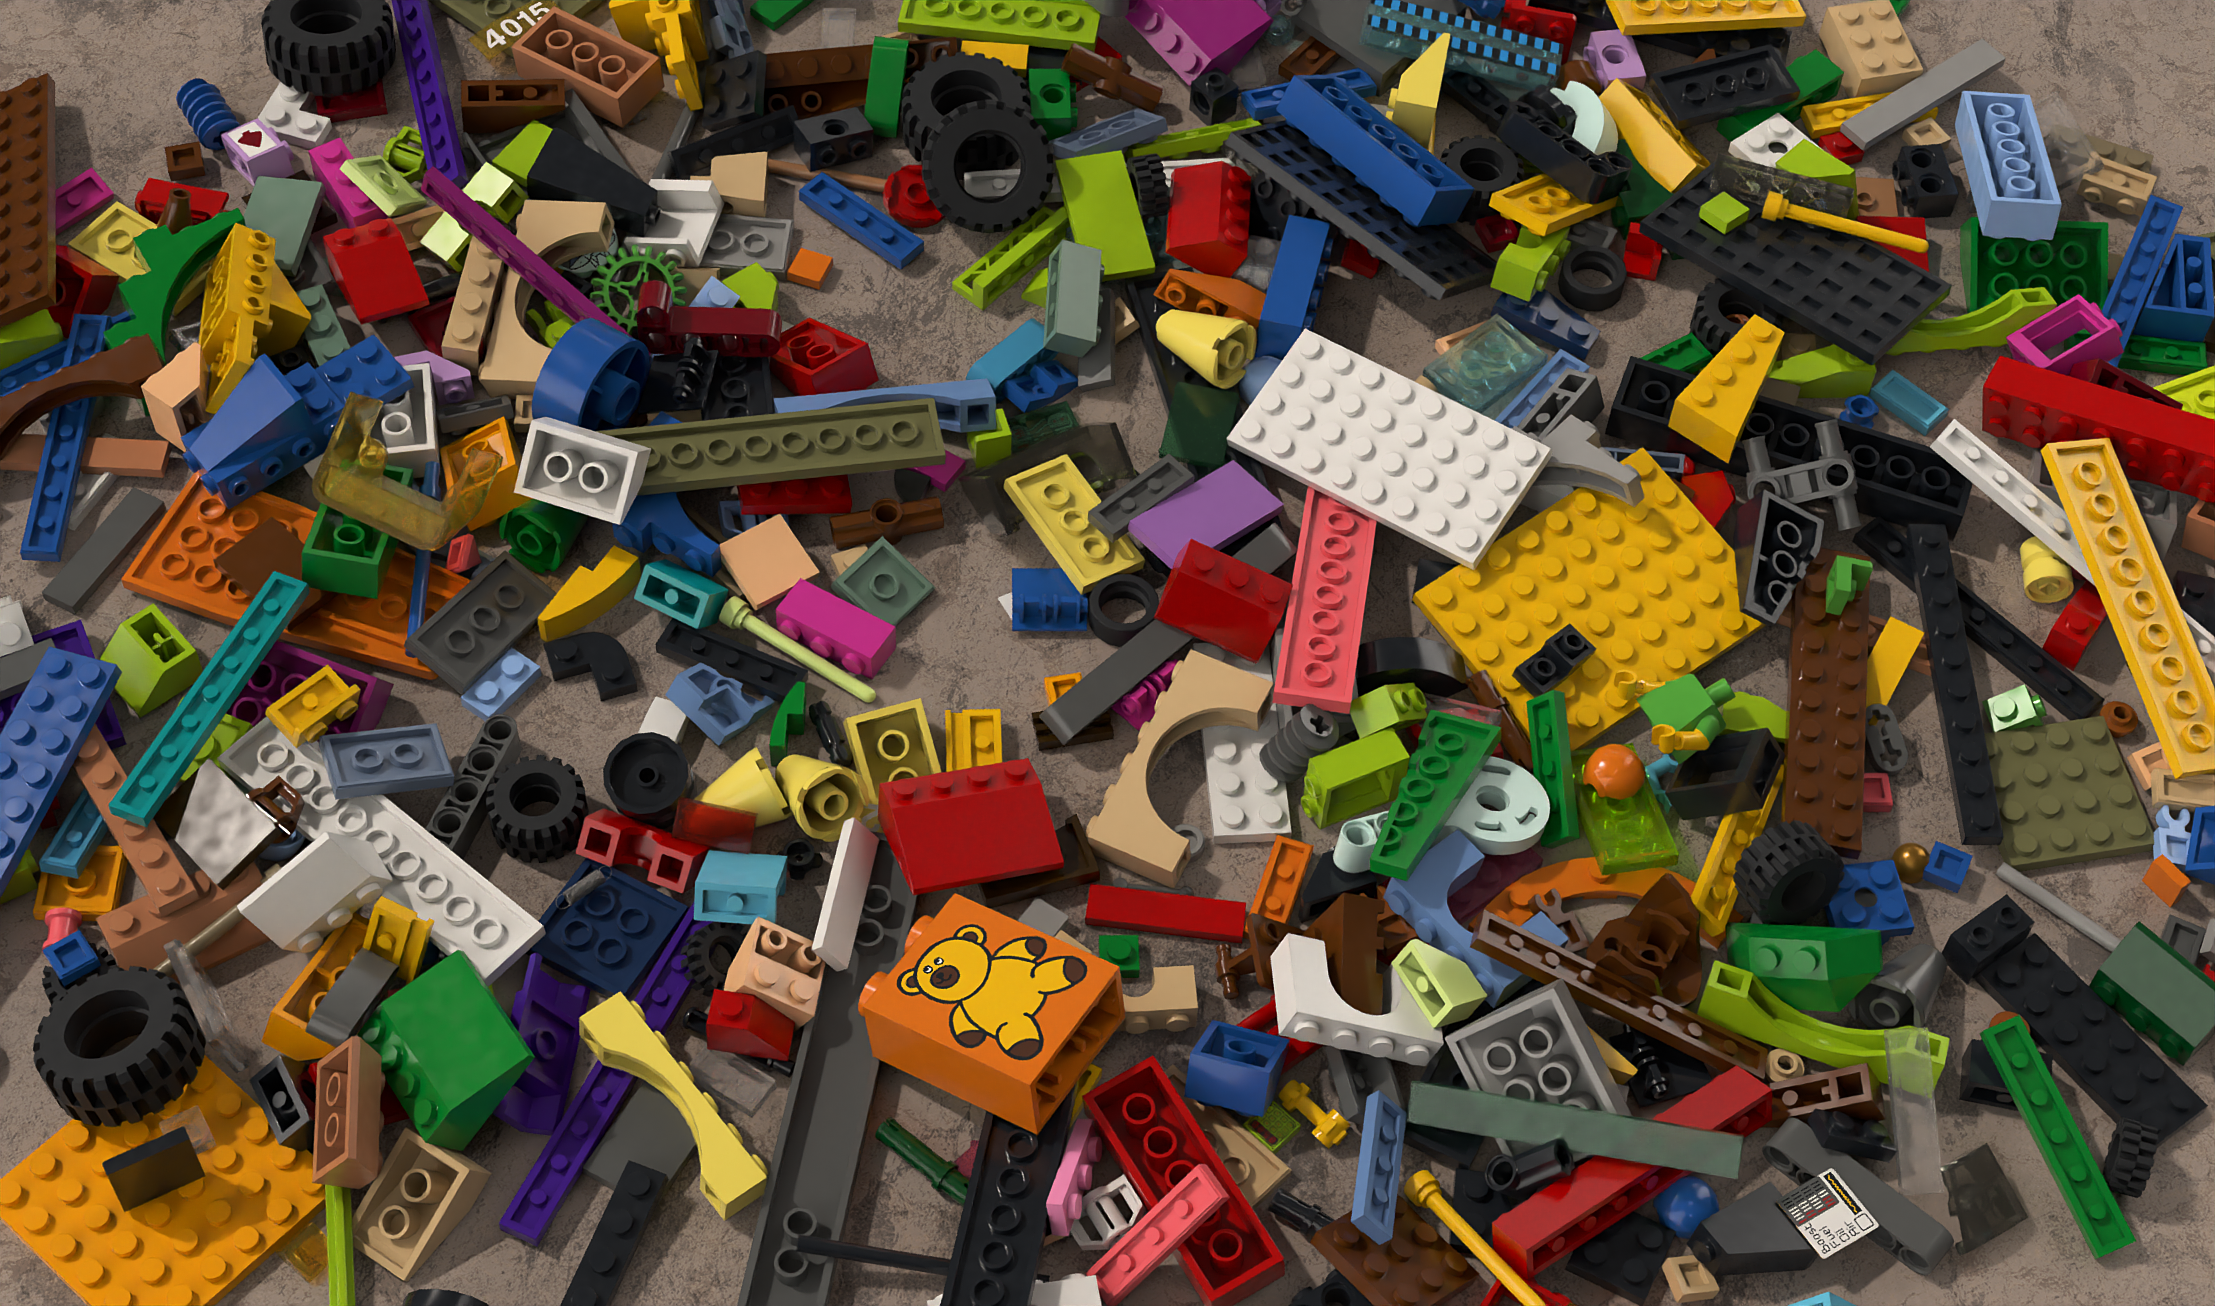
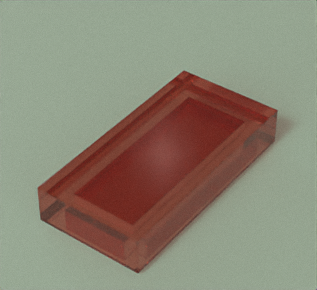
M680 797L672 838L749 854L758 813Z

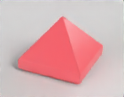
M466 534L451 540L445 569L457 574L482 563L474 535Z

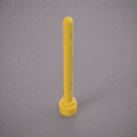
M1769 191L1761 218L1776 221V218L1783 220L1784 217L1918 253H1925L1929 249V244L1924 239L1788 203V199L1783 198V194Z
M1428 1170L1418 1171L1408 1179L1404 1186V1194L1416 1206H1422L1426 1209L1430 1208L1524 1306H1545L1544 1301L1442 1197L1439 1181Z

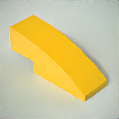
M613 545L593 571L580 565L537 617L541 640L550 642L588 625L626 597L641 579L639 557Z

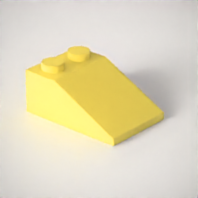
M1445 32L1401 75L1398 89L1391 88L1388 108L1394 109V111L1386 112V117L1426 150L1436 113L1450 40V33Z
M921 698L848 717L843 722L857 773L867 785L869 797L879 798V783L941 773Z

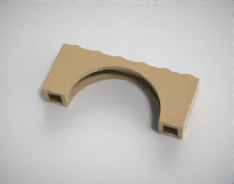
M525 200L522 214H518L516 219V237L550 267L555 269L562 263L581 255L608 252L615 222L606 203ZM508 266L507 272H504L501 278L502 293L500 301L496 302L493 314L495 321L492 332H489L486 337L487 352L484 362L479 366L478 378L490 398L508 395L509 399H516L517 395H533L540 371L552 349L539 344L526 333L525 313L535 288Z
M1190 649L1184 661L1179 660L1175 665L1171 676V686L1167 692L1162 691L1158 696L1154 707L1155 715L1151 722L1146 721L1142 725L1137 738L1139 744L1134 753L1129 752L1125 756L1120 769L1122 775L1116 785L1111 784L1108 787L1103 799L1104 807L1099 816L1094 815L1091 818L1085 833L1093 855L1170 888H1175L1190 860V840L1169 828L1157 815L1150 802L1148 786L1156 763L1176 741L1200 729L1230 725L1259 731L1273 704V682Z

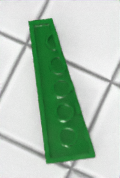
M1432 709L1429 711L1418 738L1416 752L1412 753L1409 760V769L1406 777L1402 778L1400 782L1398 797L1395 802H1392L1388 812V820L1384 823L1371 854L1370 871L1408 881L1501 741V727Z

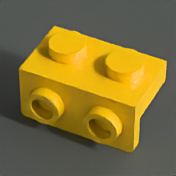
M327 664L266 709L265 715L293 746L298 748L306 741L309 743L317 741L320 736L326 733L328 730L327 726L337 718L343 721L351 716L358 708L357 702L361 689L356 684L349 688Z

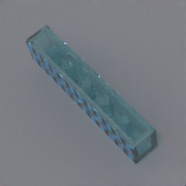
M1369 0L1364 11L1359 45L1417 60L1445 32L1450 33L1445 68L1528 90L1534 89L1540 84L1547 86L1551 90L1559 77L1564 44L1400 0Z

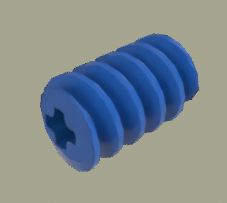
M195 78L182 85L177 92V105L187 118L189 125L193 128V132L198 137L199 142L205 148L211 150L225 149L220 134L241 125L237 122L236 116L231 112L229 105L226 104L220 90L204 79Z

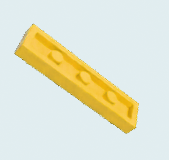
M1893 92L1806 105L1802 107L1800 116L1811 139L1820 138L1823 135L1839 132L1844 121ZM1935 107L1910 123L1921 122L1930 117L1934 120L1939 110Z

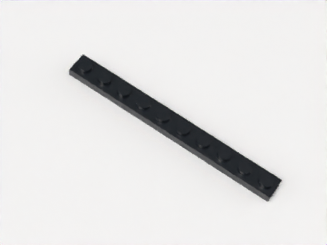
M1909 524L1906 537L1923 632H1925L1924 638L1961 845H2000L2004 838L1946 526L1945 524Z

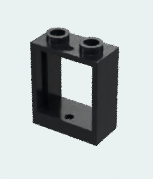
M1768 728L1719 735L1714 738L1706 750H1698L1687 760L1678 764L1665 794L1683 821L1759 810L1765 804L1785 754ZM1737 769L1733 779L1708 783L1712 773Z

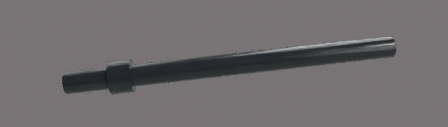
M798 1235L796 1252L947 1276L951 1259L805 1235ZM1037 1273L1036 1280L1046 1283L1049 1282L1050 1276Z

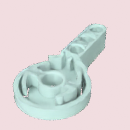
M1490 756L1429 849L1458 829L1481 853L1510 855L1522 852L1532 847L1544 832L1550 814V803L1546 791L1539 781L1522 767L1510 761ZM1480 804L1492 805L1499 811L1488 810ZM1389 811L1350 820L1343 824L1333 854L1334 863L1340 869L1350 873H1358L1370 869V857L1382 827L1388 820ZM1529 812L1534 813L1536 815L1535 817L1533 814H1529L1528 818L1523 823L1519 824L1522 820L1525 819Z

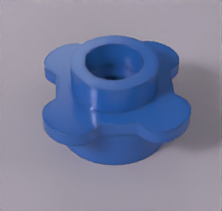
M1864 395L1846 398L1844 402L1846 408L1845 411L1840 413L1839 419L1872 429L1874 426L1873 417L1879 413V408L1874 401Z

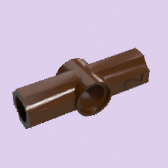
M1075 43L1071 45L1066 53L1060 70L1092 85V89L1102 96L1113 100L1121 99L1150 113L1154 111L1163 93V85L1133 72L1132 67L1127 63L1109 56L1104 58Z
M937 496L898 503L890 498H883L873 503L870 509L829 517V524L834 547L839 549L870 542L876 543L882 536L893 546L900 542L905 535L944 528V518L941 503Z

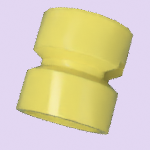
M2036 536L2022 543L2020 555L2024 571L2023 581L2026 596L2035 602L2052 603L2063 600L2072 594L2074 584L2070 565Z

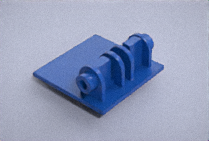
M1012 568V631H1087L1088 602L1086 593L1083 595L1079 593L1062 568Z

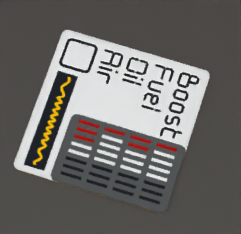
M1832 1168L1777 1199L1779 1206L1822 1259H1826L1879 1226Z

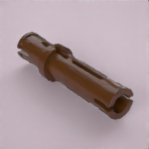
M1487 670L1475 673L1466 680V684L1482 708L1480 711L1481 715L1485 719L1488 718L1492 725L1501 727V742L1515 764L1534 775L1531 744L1508 708L1510 705L1506 697L1502 698Z

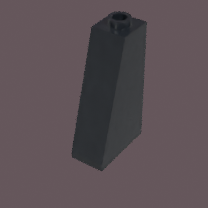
M554 127L527 175L528 199L606 203L615 222L614 228L641 237H645L651 225L656 226L660 218L661 206L657 205L658 191L557 127Z

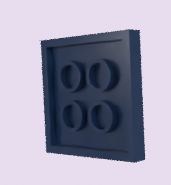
M585 858L538 922L544 926L546 934L525 954L528 956L534 953L540 954L542 956L541 962L608 998L621 991L626 999H628L667 946L689 909L683 903L613 867L609 868L605 864ZM600 869L607 880L586 896L571 905L561 895L575 883L593 871H599Z

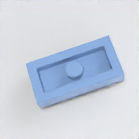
M511 647L460 697L462 706L484 721L493 715L503 714L542 675L541 668Z

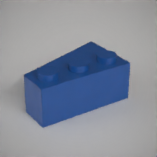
M2175 234L2133 334L2202 343L2215 317L2210 238Z

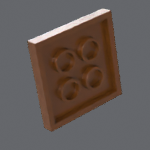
M1398 1194L1393 1235L1389 1241L1378 1245L1368 1235L1361 1232L1351 1222L1352 1210L1318 1230L1310 1241L1374 1306H1441L1473 1285L1480 1274Z

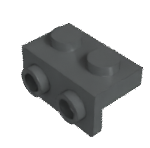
M1332 1046L1325 1048L1329 1062L1328 1071L1335 1082L1340 1099L1338 1102L1339 1108L1347 1121L1363 1126L1367 1096L1378 1090L1402 1110H1406L1391 1059L1386 1056L1374 1057L1370 1054L1337 1049Z

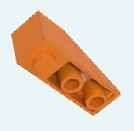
M1176 269L1168 270L1154 292V296L1182 311L1244 320L1248 325L1253 326L1255 330L1259 326L1266 298L1265 293L1238 279Z

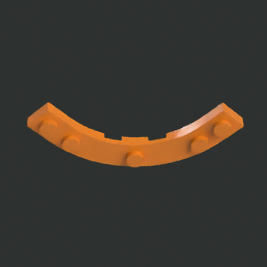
M1618 857L1577 858L1540 868L1521 877L1506 887L1484 909L1520 927L1535 916L1528 907V901L1534 895L1539 894L1542 902L1548 906L1544 895L1553 888L1560 894L1562 902L1577 897H1582L1583 900L1598 898L1617 899L1618 895L1641 899L1655 882L1665 873H1669L1685 888L1691 897L1696 882L1671 870L1638 860ZM1732 908L1727 923H1742L1744 916ZM1481 912L1469 923L1467 929L1469 932H1474L1476 919ZM1700 927V937L1715 948L1719 949L1726 941V928L1723 933L1711 937Z

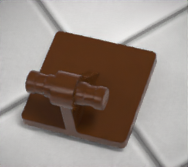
M1255 913L1248 915L1246 922L1251 947L1235 958L1231 956L1232 950L1230 945L1221 944L1215 948L1216 955L1218 956L1217 963L1214 965L1217 982L1223 987L1224 998L1229 1000L1237 998L1239 996L1237 981L1240 979V975L1255 972L1259 986L1274 991L1270 956L1287 933L1303 936L1305 930Z

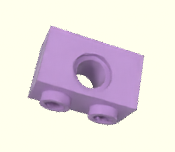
M1619 29L1591 32L1588 46L1584 47L1583 57L1585 61L1590 62L1596 69L1601 82V94L1616 78L1643 91L1647 75L1632 35L1622 36Z

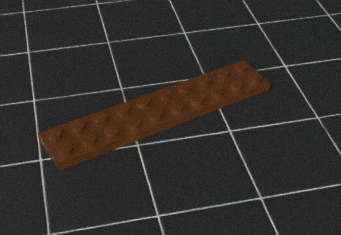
M48 73L37 78H29L21 85L8 91H0V328L56 304L55 81Z
M1820 547L1817 556L1806 568L1805 576L1792 591L1781 823L1787 821L1790 824L1793 820L1801 821L1802 823L1807 822L1816 829L1840 857L1858 860L1862 851L1870 578L1864 590H1856L1853 601L1846 602L1841 615L1826 613L1827 577L1837 555L1870 561V557Z

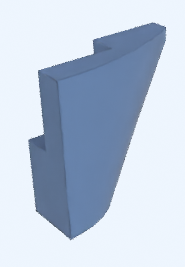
M699 663L677 674L666 693V696L718 746L729 741L769 711L775 703L766 695L762 701H759L741 692L743 683L733 678H726L715 669L703 663Z

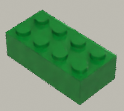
M344 457L338 458L302 550V581L308 583L309 588L378 599L412 505L413 469Z

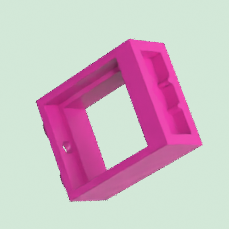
M2079 294L2006 337L2014 360L2069 376L2074 363L2096 358L2108 362L2124 352L2119 339L2123 334L2117 322L2112 318L2109 320L2105 318L2096 303H2088ZM2084 328L2093 335L2052 360L2043 354V352Z

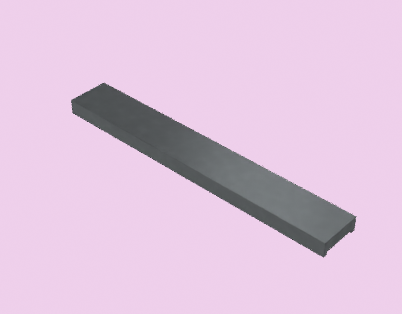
M871 831L879 838L848 968L837 972L825 962L815 1016L805 1023L737 1306H828L839 1258L796 1252L798 1235L843 1241L883 1061L872 1055L866 1021L858 1011L859 999L864 986L875 973L882 971L889 974L905 955L906 939L914 925L921 895L912 894L884 833Z

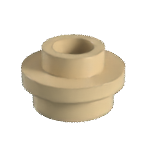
M1781 1048L1768 1053L1765 1076L1770 1083L1803 1076L1804 1063L1798 1054ZM1778 1063L1786 1064L1791 1069L1784 1070L1778 1065Z

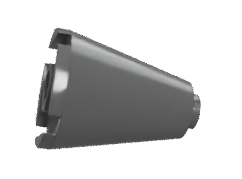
M1918 944L1885 963L1883 970L1848 1003L1851 1015L1855 1021L1858 1018L1861 1019L1867 1026L1865 1030L1894 1029L1909 1025L1924 1029L1947 970L1945 957L1938 949L1931 945Z

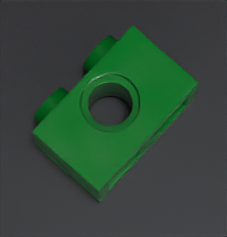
M1029 69L1028 91L1031 97L1030 114L1034 117L1033 119L1039 125H1042L1047 133L1048 141L1071 133V128H1077L1078 122L1077 107H1071V103H1076V82H1070L1069 74L1060 71L1061 69Z

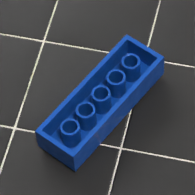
M1333 74L1294 75L1276 108V111L1286 118L1285 122L1290 127L1301 130L1309 137L1308 141L1313 146L1328 152L1336 165L1346 168L1356 175L1355 180L1359 184L1373 189L1379 194L1381 202L1396 208L1403 214V219L1412 226H1439L1440 224L1456 223L1475 190L1474 187Z

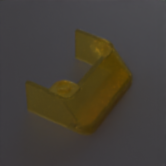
M350 392L313 478L312 491L315 498L319 502L413 547L426 551L440 549L480 512L503 457L495 453L472 448L458 482L449 488L443 502H439L382 475L388 462V451L381 441L369 435L384 401Z

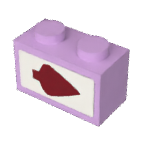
M258 118L220 134L230 163L253 187L258 176L286 178L294 174L290 163L294 156L290 146L285 140L280 141L275 130L272 127L267 128Z

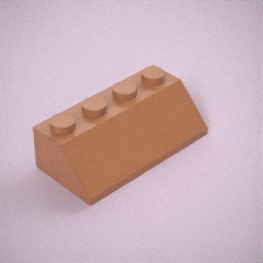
M253 861L224 890L218 887L203 870L189 875L188 877L195 887L199 899L164 917H161L147 894L96 918L117 966L123 968L124 971L129 970L130 966L144 967L147 971L154 969L262 884L260 880L263 877L255 862ZM245 917L170 977L179 984L271 941V939Z

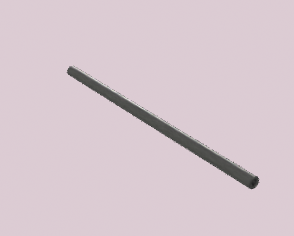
M713 45L708 54L709 59H706L698 76L703 106L706 67L724 61L726 57L725 54L717 51ZM686 102L651 179L670 180L674 170L667 152L686 145L702 108L690 111ZM627 232L620 248H624L627 257H630L631 254L624 243L626 237L641 236ZM619 255L615 257L617 262L621 260ZM631 266L619 271L612 281L624 282ZM609 291V298L613 306L617 293ZM595 300L594 304L598 305L603 302L602 300Z

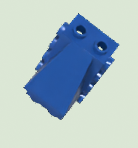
M374 334L316 369H313L307 362L299 368L290 371L285 376L264 353L257 358L214 417L180 437L187 451L182 454V457L193 473L198 471L202 475L200 479L211 496L217 494L225 506L231 509L354 435L355 430L352 424L415 386L410 375Z

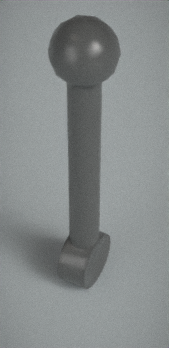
M1116 878L1112 883L1114 887L1194 896V891L1189 886L1174 889L1130 884L1124 878Z

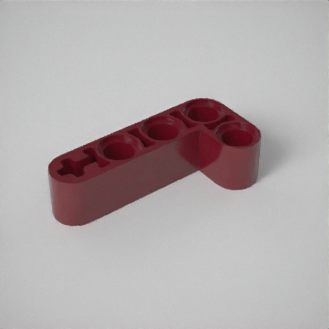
M652 280L643 283L640 287L637 310L639 341L646 345L651 354L684 353V344L690 338L701 339L707 351L719 350V356L770 357L775 355L780 349L782 318L774 310L762 308L673 306V294L668 284Z

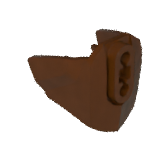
M1665 873L1648 889L1628 916L1609 920L1605 923L1586 950V960L1686 1008L1696 1001L1702 981L1699 934L1700 914L1695 909L1691 897L1673 875Z

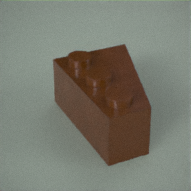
M1344 892L1303 932V936L1324 941L1329 979L1340 998L1349 1006L1362 1013L1382 1015L1383 974L1376 973L1377 951L1384 950V937L1377 936V916L1384 913L1385 901Z

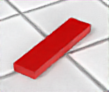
M1090 884L1085 925L1242 944L1246 902Z

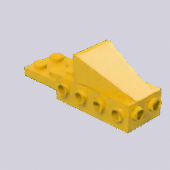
M610 0L609 9L621 39L645 51L657 49L660 57L665 56L670 75H676L678 78L675 79V86L679 99H686L690 111L703 108L696 62L709 59L700 1Z
M235 223L206 273L198 344L201 345L206 364L210 365L205 411L214 415L259 356L265 353L270 357L295 347L311 320V314L274 261L276 239L260 230H253L238 223Z

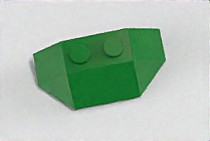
M1728 922L1725 926L1728 963L1731 966L1754 973L1768 990L1781 1001L1797 1010L1840 1012L1883 970L1881 930Z

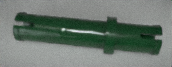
M888 1117L886 1119L887 1123L883 1121L875 1133V1138L930 1180L933 1189L937 1192H945L963 1207L970 1180L958 1171L959 1166L951 1160L948 1162L921 1140L902 1127L893 1117Z

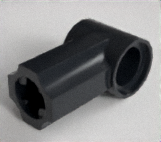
M1554 1139L1512 1157L1500 1154L1493 1157L1487 1164L1485 1180L1487 1185L1495 1191L1519 1201L1528 1200L1539 1187L1571 1175V1170L1575 1168L1573 1155L1569 1152L1565 1142L1560 1139Z

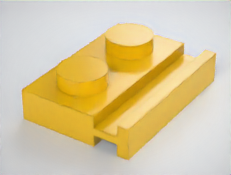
M1000 709L962 710V713H951V710H945L946 772L1002 763Z
M381 896L373 907L363 947L397 964L399 971L396 977L406 980L407 985L419 976L434 920L429 918L426 922L417 917V912Z

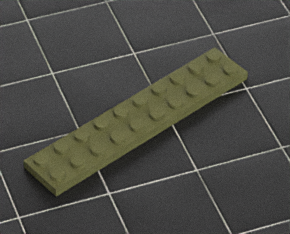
M934 398L595 431L651 448L643 483L636 496L945 464L946 458Z

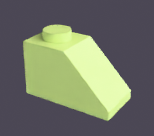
M1418 939L1410 940L1391 962L1433 1029L1467 1019L1487 997V994L1465 962Z

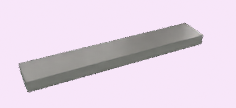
M1981 39L1844 121L1840 132L1864 151L2001 68L2006 57L1985 40Z

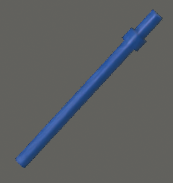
M429 461L425 464L424 482L419 487L418 504L421 506L407 638L424 624L435 513L436 507L440 505L442 492L438 486L440 464L434 461ZM405 650L406 656L417 658L410 651Z

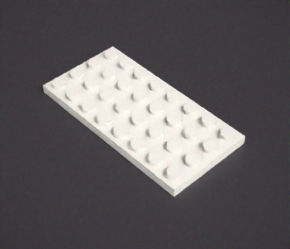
M1304 329L1226 438L1230 447L1472 570H1475L1552 457L1550 447L1307 329Z

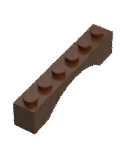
M149 334L129 338L120 346L108 351L97 352L88 360L74 366L63 367L47 378L26 383L19 390L5 396H0V461L26 428L57 407L80 399L97 396L144 398L141 386L151 375L165 367L159 349Z

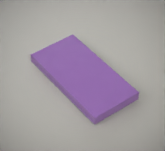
M1232 460L1130 520L1127 530L1172 569L1177 554L1190 539L1219 551L1282 513L1284 504L1238 463Z

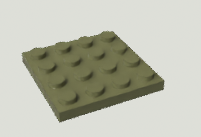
M2104 716L1985 733L2004 836L2001 844L1997 845L2003 862L2022 872L2153 851L2154 833Z

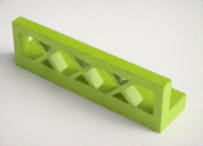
M1044 205L1029 221L1021 224L952 282V289L982 311L1049 256L1062 240H1068L1073 235L1065 205L1056 212ZM972 280L973 289L967 286V284Z

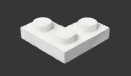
M282 82L279 83L258 116V119L267 128L272 127L275 130L280 141L285 140L288 144L307 149H313L322 145L332 129L330 118L306 112L315 98L312 92L307 91L304 94L296 91L294 86L289 88Z

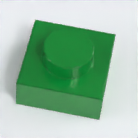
M1099 935V958L1119 966L1121 978H1139V936Z

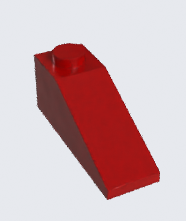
M2086 580L2069 601L2051 628L2042 648L2064 667L2074 671L2108 618L2099 592L2090 581Z

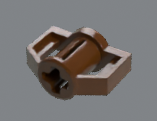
M279 775L264 788H256L246 794L278 829L280 827L283 830L282 834L272 842L273 844L282 843L293 834L305 802L301 794ZM280 795L292 806L291 811L284 812L273 800Z

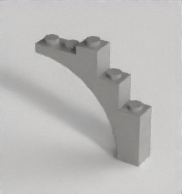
M1570 415L1542 441L1532 432L1527 434L1516 426L1512 428L1550 447L1552 450V457L1532 486L1568 485L1590 488L1613 495L1633 507L1645 498L1640 484L1642 480L1640 474L1631 465L1626 464L1624 466L1616 461L1607 449L1601 447L1600 433L1589 421L1582 422L1575 416Z

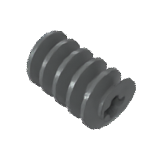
M1313 704L1305 705L1301 708L1300 712L1293 716L1292 720L1288 721L1261 748L1259 756L1263 768L1279 781L1293 782L1298 780L1307 771L1310 758L1328 752L1337 743L1339 727L1336 719L1330 711H1324Z

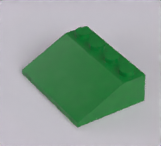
M1978 217L1969 218L1960 226V264L1967 314L1998 300L2010 290L2039 287L2046 288L2057 303V307L2079 294L2088 303H2096L2100 310H2102L2108 296V222L2058 220L2053 240L2040 239L2030 241L2024 238L2005 237L1996 239L1990 236H1983Z
M456 950L380 1003L357 1034L358 1037H361L382 1056L381 1071L384 1072L387 1083L425 1143L459 1151L465 1149L535 1058L465 952L461 950Z

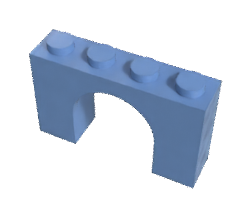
M1457 829L1426 852L1408 881L1391 877L1383 898L1388 902L1389 907L1394 913L1401 915L1415 929L1421 940L1465 962L1487 994L1485 1000L1495 1008L1533 978L1471 948L1470 944L1473 933L1458 924L1448 908L1447 898L1476 878L1485 858ZM1542 911L1520 926L1562 948H1565L1569 940Z

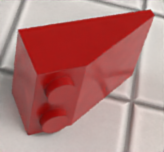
M392 218L375 219L366 225L351 229H339L333 234L323 236L330 272L361 325L430 305L404 239Z
M810 317L782 332L779 351L775 355L768 357L770 371L795 396L866 390L868 386L879 381L868 343Z

